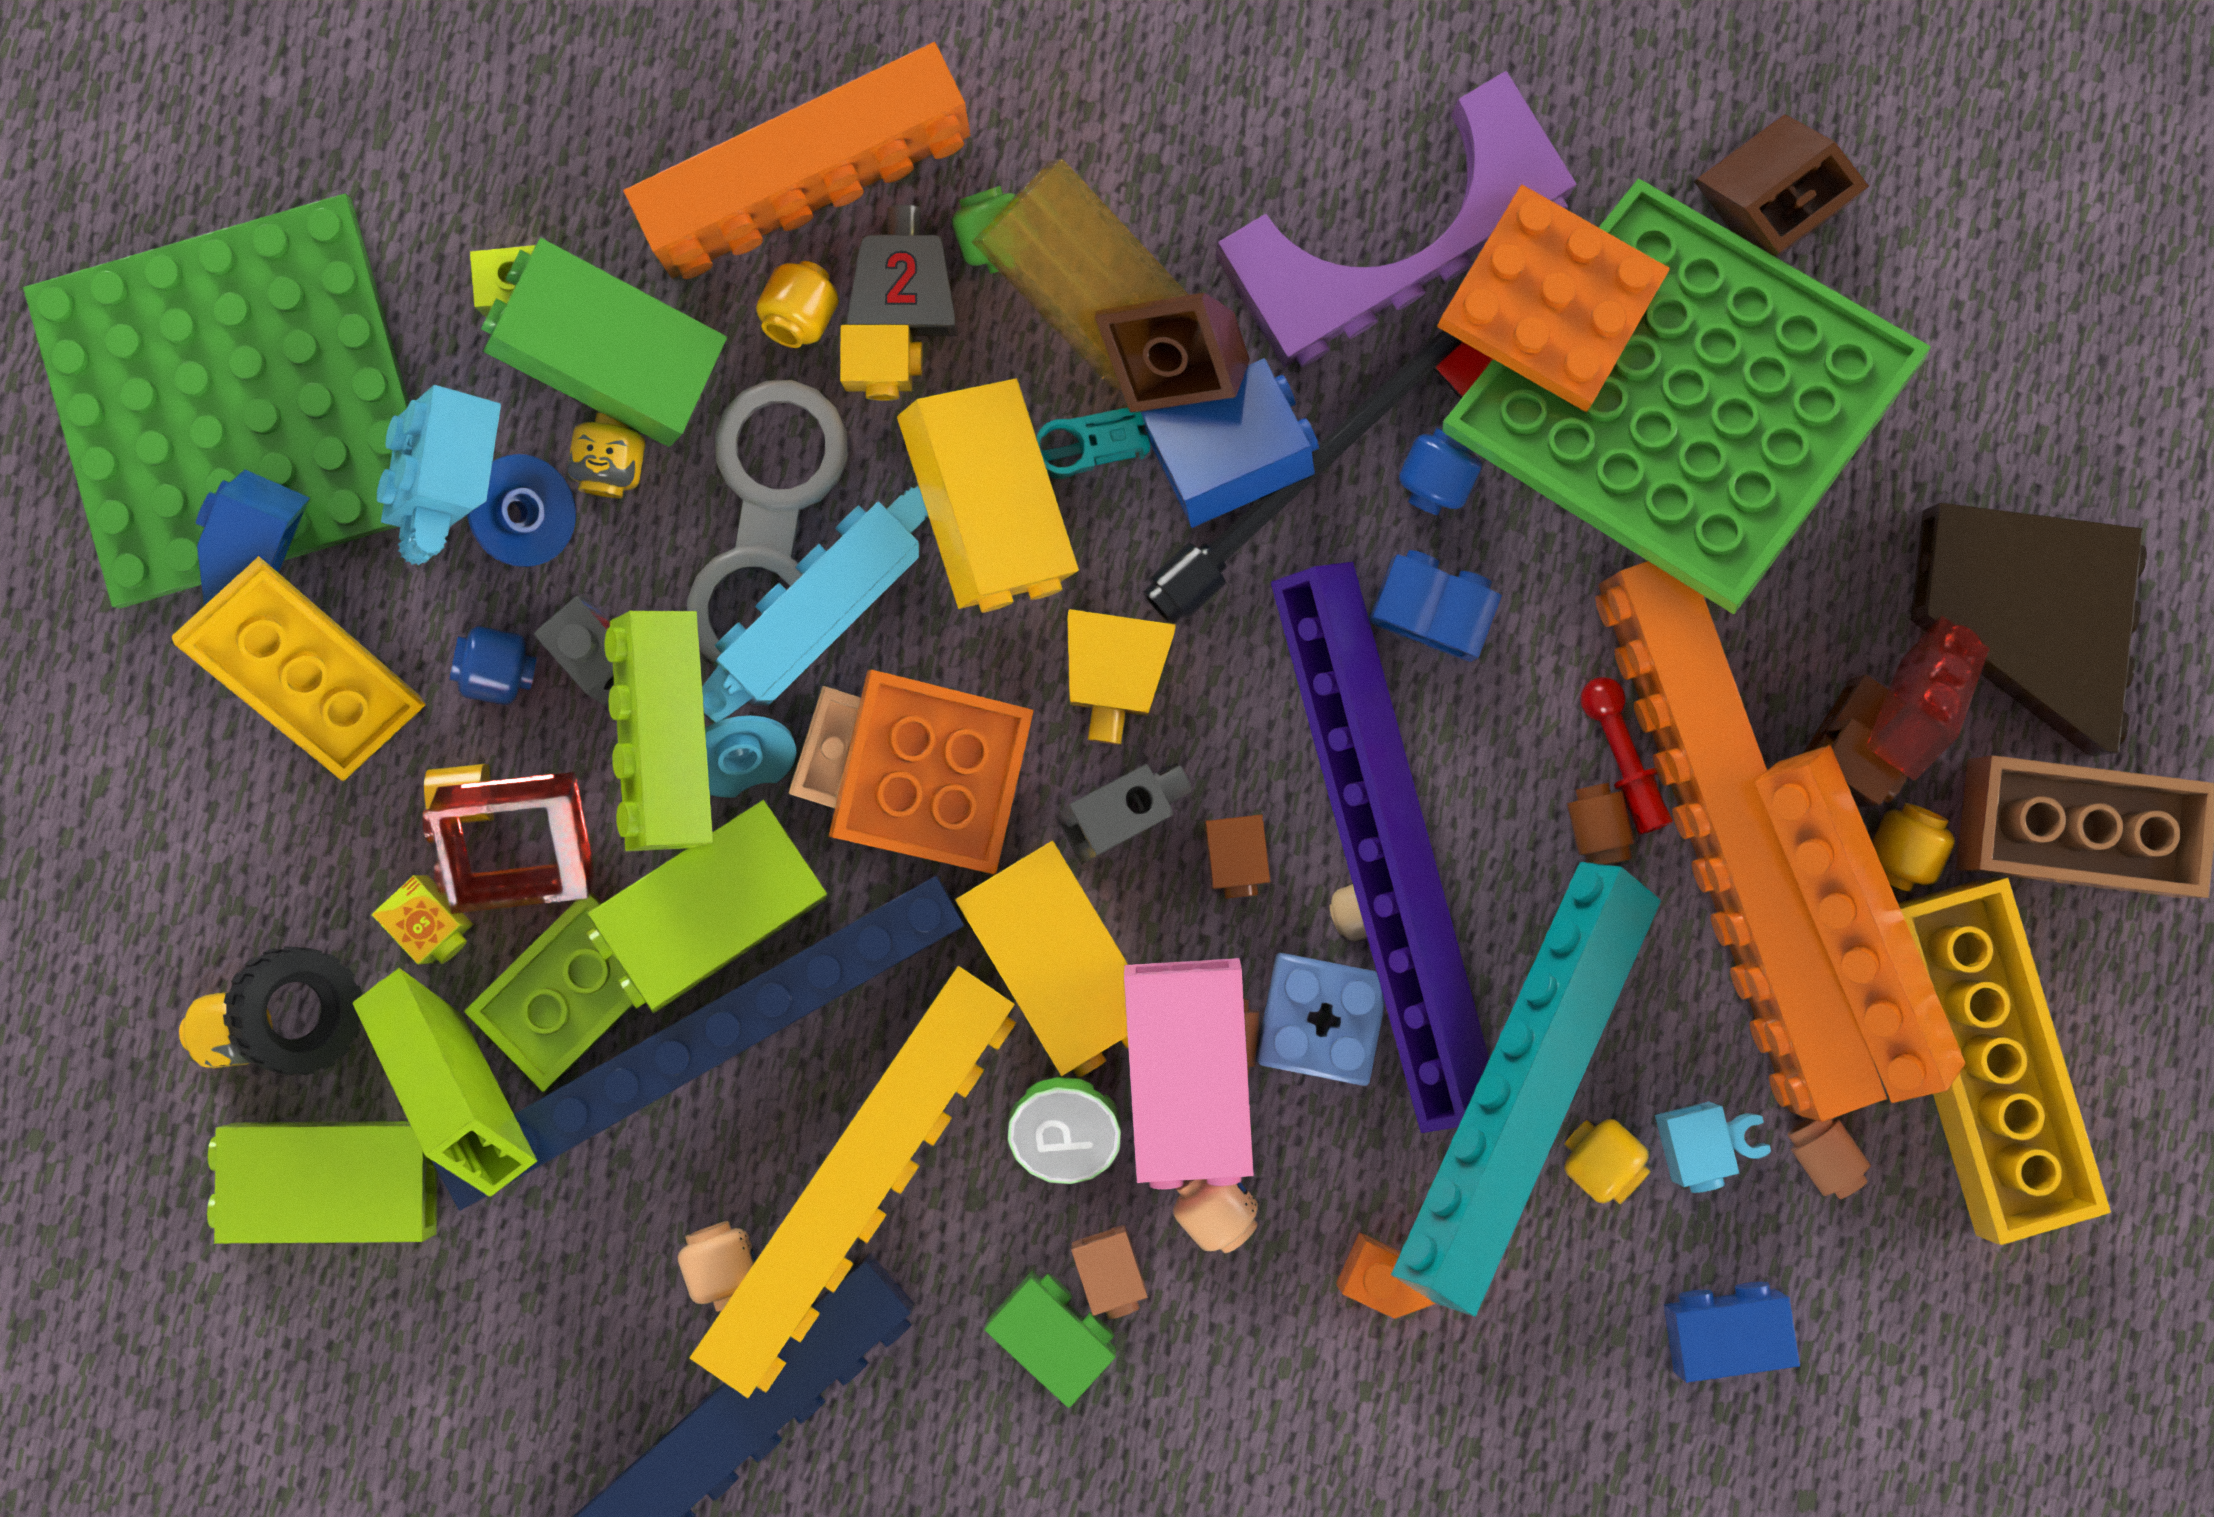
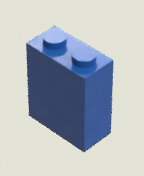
M1265 358L1248 365L1238 393L1234 398L1141 412L1150 445L1191 528L1315 474L1312 452L1319 449L1315 433L1307 418L1297 420L1291 407L1296 405L1287 379L1283 374L1274 377Z

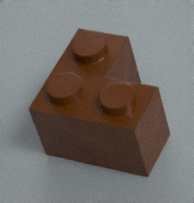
M1866 674L1851 678L1802 754L1831 745L1856 806L1881 805L1883 801L1888 803L1899 793L1907 779V774L1902 770L1911 756L1906 752L1913 745L1919 734V729L1914 726L1923 711Z

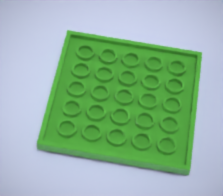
M1638 178L1599 228L1664 264L1670 270L1588 411L1581 410L1493 359L1443 421V433L1734 615L1925 361L1931 346Z
M346 193L23 287L112 607L121 609L201 585L197 544L204 527L196 524L198 513L209 492L215 494L223 480L231 482L244 469L310 498L284 560L397 527L381 523L384 504L377 502V489L382 473L385 469H390L392 450L387 449L385 444L390 421L393 416H399L405 411L410 402L353 202Z

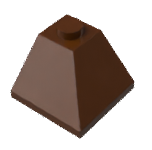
M1205 292L1097 310L1094 317L1130 413L1236 397L1250 358L1234 311Z

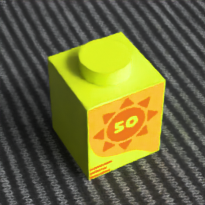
M413 875L371 914L418 965L433 963L436 959L440 964L450 960L466 945L467 940L462 935L474 925L428 875Z

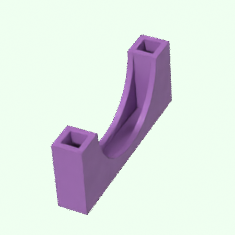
M1507 71L1459 98L1451 116L1459 130L1466 154L1467 184L1465 195L1455 221L1441 237L1423 251L1407 259L1383 266L1349 267L1321 260L1297 247L1278 230L1267 214L1218 242L1215 256L1284 368L1295 361H1298L1301 367L1315 362L1329 352L1330 348L1327 342L1344 332L1349 339L1360 335L1378 322L1374 315L1392 303L1397 311L1401 310L1425 294V290L1422 287L1424 284L1439 275L1444 282H1447L1469 269L1473 265L1470 257L1482 250L1521 184L1561 207L1568 208L1565 200L1568 199L1577 184Z

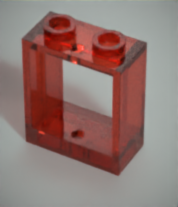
M575 772L437 788L430 808L425 809L423 812V830L426 841L436 845L439 860H436L434 867L435 883L440 894L447 893L451 914L589 898L594 878V865ZM546 807L558 864L480 873L471 872L459 816Z

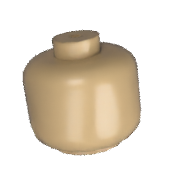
M1353 884L1338 889L1333 894L1331 905H1329L1337 931L1352 942L1367 938Z

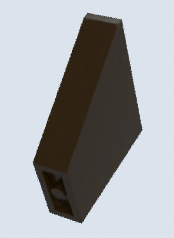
M1938 503L1922 512L1910 620L2085 754L2100 756L2119 753L2120 745L2125 741L2129 728L2128 714L2124 711L2125 692L2131 685L2135 672L2134 659L2132 656H2129L2131 636L2137 629L2141 616L2140 603L2135 600L2137 580L2142 575L2147 560L2146 547L2141 545L2143 528Z

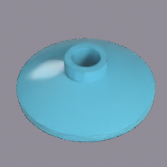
M737 716L718 721L705 728L709 791L712 796L732 798L751 786L761 783H777L790 771L796 758L794 738L784 725L773 719L761 716Z

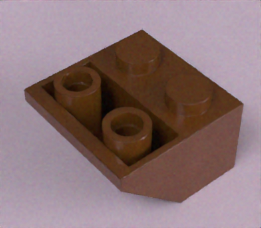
M1786 114L1694 181L1733 233L1776 258L1851 204L1869 187L1835 141Z

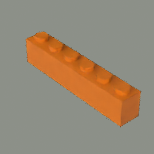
M1831 745L1778 761L1757 779L1755 784L1891 1103L1947 1091L1965 1066V1060Z

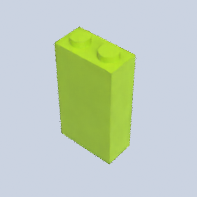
M764 799L712 832L713 843L684 850L587 913L595 925L586 932L587 936L604 961L615 955L627 973L617 981L636 1009L647 1003L653 1014L826 900V891Z
M400 968L379 981L373 988L352 1003L426 1157L489 1197L537 1162L467 1022L458 1010Z
M409 1121L234 1122L216 1127L215 1136L212 1137L208 1148V1164L210 1169L215 1171V1194L211 1195L207 1207L208 1224L210 1228H214V1244L423 1242L437 1234V1170L432 1160L425 1156Z

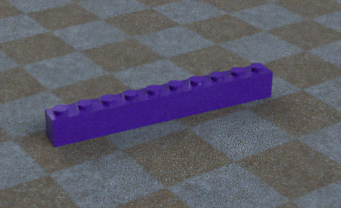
M1345 562L1314 566L1270 583L1420 1133L1457 1128L1489 1061L1488 1051L1354 563Z

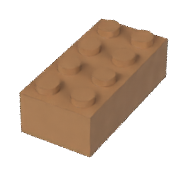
M1993 755L1968 759L1956 870L2177 898H2209L2214 852V783Z

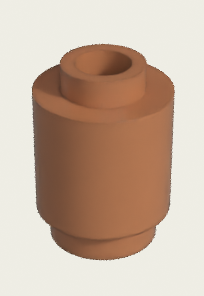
M1807 1118L1788 1132L1787 1136L1794 1144L1791 1148L1792 1153L1822 1196L1835 1193L1838 1199H1843L1858 1191L1868 1182L1864 1173L1871 1167V1164L1839 1119L1819 1122Z

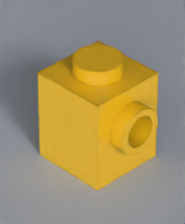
M841 325L840 381L846 392H866L867 399L891 401L899 399V391H912V376H922L923 348L922 342H912L909 325Z

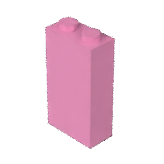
M1240 959L1124 965L1137 1183L1149 1182V1186L1154 1189H1174L1181 1187L1184 1184V1180L1207 1179V1183L1210 1185L1229 1186L1240 1183L1241 1177L1254 1176Z

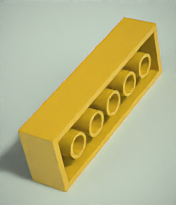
M1982 878L1898 903L1966 1063L1949 1089L1944 1092L1935 1093L1933 1096L1976 1236L1998 1245H2003L2111 1213L2009 879Z

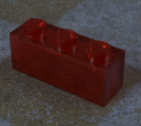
M1941 616L1900 660L1866 748L1915 781L1959 737L1989 647L1984 645L1971 629L1962 625H1955L1944 616Z

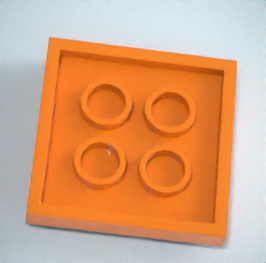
M1521 184L1443 313L1437 327L1587 412L1670 268Z
M872 669L867 670L828 837L996 875L1034 710Z

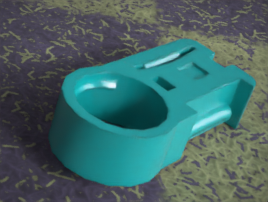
M1127 407L1073 419H1055L1046 423L1038 431L1036 439L1048 476L1054 479H1066L1078 473L1092 471L1095 464L1101 465L1135 458V453L1139 452L1140 460L1144 459L1151 448L1149 437L1144 435L1142 411L1130 413ZM1054 430L1069 432L1078 440V443L1048 450H1041L1040 445L1041 439L1047 433ZM1081 454V458L1068 467H1056L1047 462Z

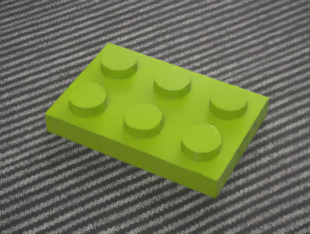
M585 891L464 1011L542 1092L548 1091L634 1006L617 981L627 973L615 955L604 961L586 934L588 930L595 926L587 913L602 904L591 891Z

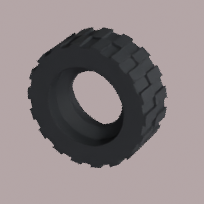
M284 946V949L272 948L263 951L264 955L258 958L252 957L245 963L246 967L240 973L235 974L231 980L233 985L230 992L226 993L224 1004H226V1014H223L224 1026H228L230 1033L228 1038L232 1046H237L241 1051L239 1054L246 1061L256 1063V1067L281 1074H315L317 1069H327L334 1065V1061L338 1057H344L351 1049L349 1045L354 1038L358 1037L361 1028H358L360 1018L352 1003L362 996L360 985H356L353 979L355 975L349 967H343L339 963L341 960L331 954H323L321 950ZM291 982H301L310 986L317 993L321 1003V1015L317 1025L307 1035L297 1039H286L279 1036L270 1027L267 1019V1005L272 994L281 986Z

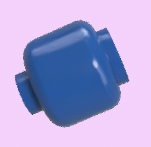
M1436 428L1433 435L1422 434L1415 439L1399 473V481L1404 488L1412 492L1408 503L1438 516L1442 507L1459 509L1466 504L1482 470V462L1474 454V451L1443 433V429Z
M476 626L468 632L467 638L458 636L449 680L458 682V691L465 698L509 705L516 699L519 688L531 689L537 657L526 655L527 645L522 635Z

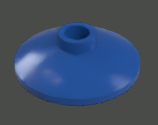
M512 454L492 461L487 500L467 514L475 539L489 555L511 566L532 567L552 560L566 547L574 531L576 508L568 483L552 465L531 455ZM510 503L515 504L520 510L521 516L518 523L512 522L508 516L507 507Z

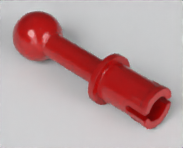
M1594 678L1584 686L1580 696V703L1587 716L1600 721L1623 779L1614 783L1615 790L1623 791L1639 836L1661 829L1673 823V820L1657 787L1654 777L1658 774L1657 769L1644 770L1621 712L1626 701L1625 692L1622 686L1612 678Z

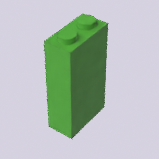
M541 237L531 254L520 249L505 279L507 282L515 285L507 303L497 298L495 299L481 327V330L491 334L482 352L670 447L683 434L727 336Z

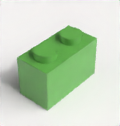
M1032 1270L986 1320L984 1330L1067 1408H1070L1116 1358L1115 1346L1110 1342L1115 1334L1099 1317L1093 1316L1092 1312H1089L1085 1318L1081 1316L1068 1303L1073 1295L1057 1278L1047 1273L1042 1279Z

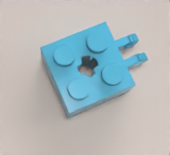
M433 385L417 400H411L407 409L399 416L395 415L391 419L385 442L386 448L392 450L390 469H385L381 475L377 489V502L384 504L381 523L400 527L399 539L401 542L398 544L400 547L398 552H401V558L403 557L406 560L405 562H411V565L414 563L420 565L427 562L434 554L440 553L445 548L444 544L447 542L445 537L448 536L449 528L486 502L501 403Z

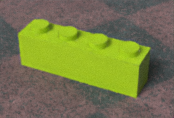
M628 611L610 621V627L606 631L604 642L607 660L613 662L614 685L609 692L608 706L611 718L617 720L618 743L613 750L612 764L615 776L621 779L622 802L619 803L616 813L618 832L621 837L625 838V851L687 849L713 843L697 611Z

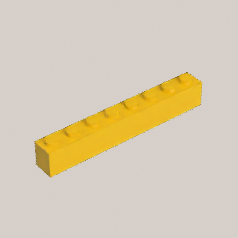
M960 966L956 968L690 1356L691 1360L746 1398L750 1397L756 1387L767 1393L786 1362L777 1357L790 1336L798 1342L802 1341L820 1314L811 1305L823 1287L834 1293L854 1264L844 1257L857 1237L865 1243L869 1242L887 1215L878 1206L890 1188L898 1194L902 1193L920 1166L912 1161L911 1157L923 1140L932 1146L936 1143L952 1119L943 1110L953 1095L957 1092L964 1098L967 1097L984 1071L983 1068L976 1064V1061L987 1045L998 1051L1017 1023L1008 1017V1014L1015 1005L1013 1002Z

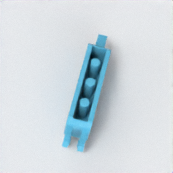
M918 486L916 488L910 487L909 491L906 490L904 492V496L900 495L887 509L879 501L867 512L858 505L835 528L842 537L829 550L826 551L818 544L797 564L795 568L802 576L789 589L786 590L778 583L756 604L755 607L762 615L748 629H745L738 622L715 644V647L722 654L713 663L712 666L715 670L702 686L704 716L714 724L724 720L747 702H750L753 706H769L919 558V541L911 533L925 520V517H928V513Z

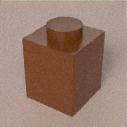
M1263 814L1205 821L1204 830L1211 889L1224 888L1225 899L1259 895L1257 884L1270 883Z

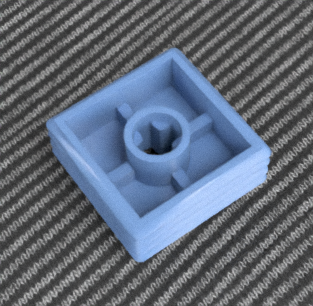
M1278 953L1275 956L1258 1043L1257 1062L1266 1067L1362 1086L1368 1085L1370 1083L1385 1005L1377 971ZM1328 1003L1330 1004L1329 1013L1337 1017V1023L1335 1026H1327L1324 1034L1319 1035L1316 1034V1025L1307 1021L1309 1011L1319 1012L1321 1004Z

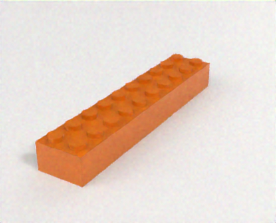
M1649 561L1619 571L1598 584L1601 594L1595 597L1597 610L1603 624L1606 627H1614L1620 647L1614 650L1618 668L1625 680L1632 679L1640 699L1634 701L1636 718L1641 729L1645 733L1652 732L1659 753L1653 755L1654 767L1657 769V775L1664 786L1671 784L1678 806L1672 808L1673 819L1683 839H1691L1697 859L1691 862L1693 875L1700 890L1703 893L1709 891L1717 911L1711 914L1712 927L1722 946L1729 945L1736 966L1730 968L1731 979L1739 997L1742 1000L1748 998L1756 1019L1749 1022L1750 1031L1761 1053L1768 1052L1775 1073L1769 1075V1083L1776 1101L1781 1107L1788 1106L1791 1113L1823 1122L1887 1099L1873 1058L1755 784V781L1767 771L1704 596Z

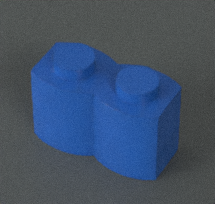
M1409 550L1406 556L1395 555L1389 563L1370 613L1369 622L1384 630L1418 641L1462 660L1472 662L1478 659L1502 597L1501 594L1490 589L1492 581L1469 571H1460L1458 577L1449 575L1438 569L1439 560L1422 552Z

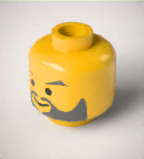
M596 413L595 422L581 423L574 428L567 466L568 474L573 480L579 482L578 490L581 492L620 499L623 497V491L632 490L639 484L645 439L638 432L629 429V426L603 413Z
M226 993L204 995L194 1000L179 1027V1038L182 1046L189 1052L191 1058L202 1067L221 1068L251 1063L239 1054L241 1051L237 1046H232L228 1038L230 1033L228 1026H224L223 1014H226V1004H224ZM267 1009V1019L270 1027L273 1029L271 1015Z

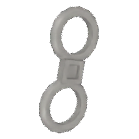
M766 380L743 390L724 409L715 432V461L726 485L743 500L735 548L715 556L696 575L687 598V611H697L699 652L712 664L722 654L715 647L719 639L710 622V603L716 588L728 575L747 568H763L776 573L791 587L802 576L795 568L798 563L792 558L800 510L820 502L840 480L848 459L847 430L837 408L817 389L794 380ZM772 403H790L806 409L819 421L825 435V455L819 470L806 483L792 489H771L756 483L744 471L738 457V437L744 422L756 410Z

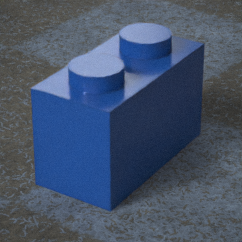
M1768 1282L1738 1284L1735 1286V1294L1714 1297L1712 1290L1686 1291L1678 1294L1679 1302L1663 1304L1673 1371L1686 1383L1800 1367L1790 1297L1775 1288L1770 1289Z

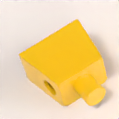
M1069 609L1070 705L1092 708L1088 740L1121 745L1125 713L1148 716L1173 640L1175 624Z

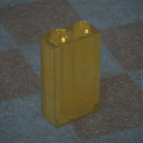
M1062 158L1049 161L971 241L1087 364L1113 388L1121 389L1094 317L1097 310L1189 295Z

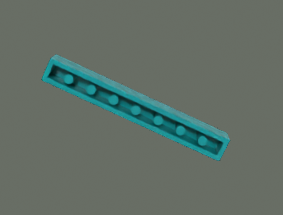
M1586 862L1579 863L1391 1273L1393 1277L1436 1304L1476 1317L1662 901L1622 867Z

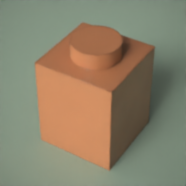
M1124 1224L1072 1242L1071 1251L1092 1315L1095 1316L1105 1312L1107 1319H1115L1137 1311L1140 1308L1138 1301L1148 1298L1147 1288L1126 1225Z

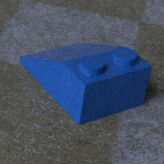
M245 469L231 482L223 480L215 494L212 492L208 493L196 519V524L204 527L197 544L204 606L258 556L279 573L310 500L309 497Z

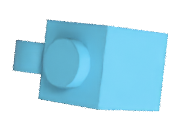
M1705 1102L1655 1115L1671 1180L1682 1187L1690 1186L1692 1193L1721 1188L1725 1185L1723 1177L1739 1174L1734 1150L1743 1156L1753 1159L1765 1157L1771 1152L1770 1145L1766 1143H1757L1749 1146L1745 1142V1131L1750 1126L1764 1123L1763 1117L1754 1113H1744L1737 1116L1734 1120L1726 1122L1721 1105Z

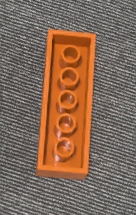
M934 41L623 191L653 253L669 276L673 279L681 275L683 279H691L707 272L713 266L711 260L730 251L734 255H741L757 248L763 242L762 236L780 227L784 231H791L804 226L813 219L814 215L812 212L830 203H833L834 207H841L854 202L863 195V187L880 179H883L885 183H892L904 178L914 170V163L932 154L935 159H942L956 153L964 146L963 140L971 136L965 101Z

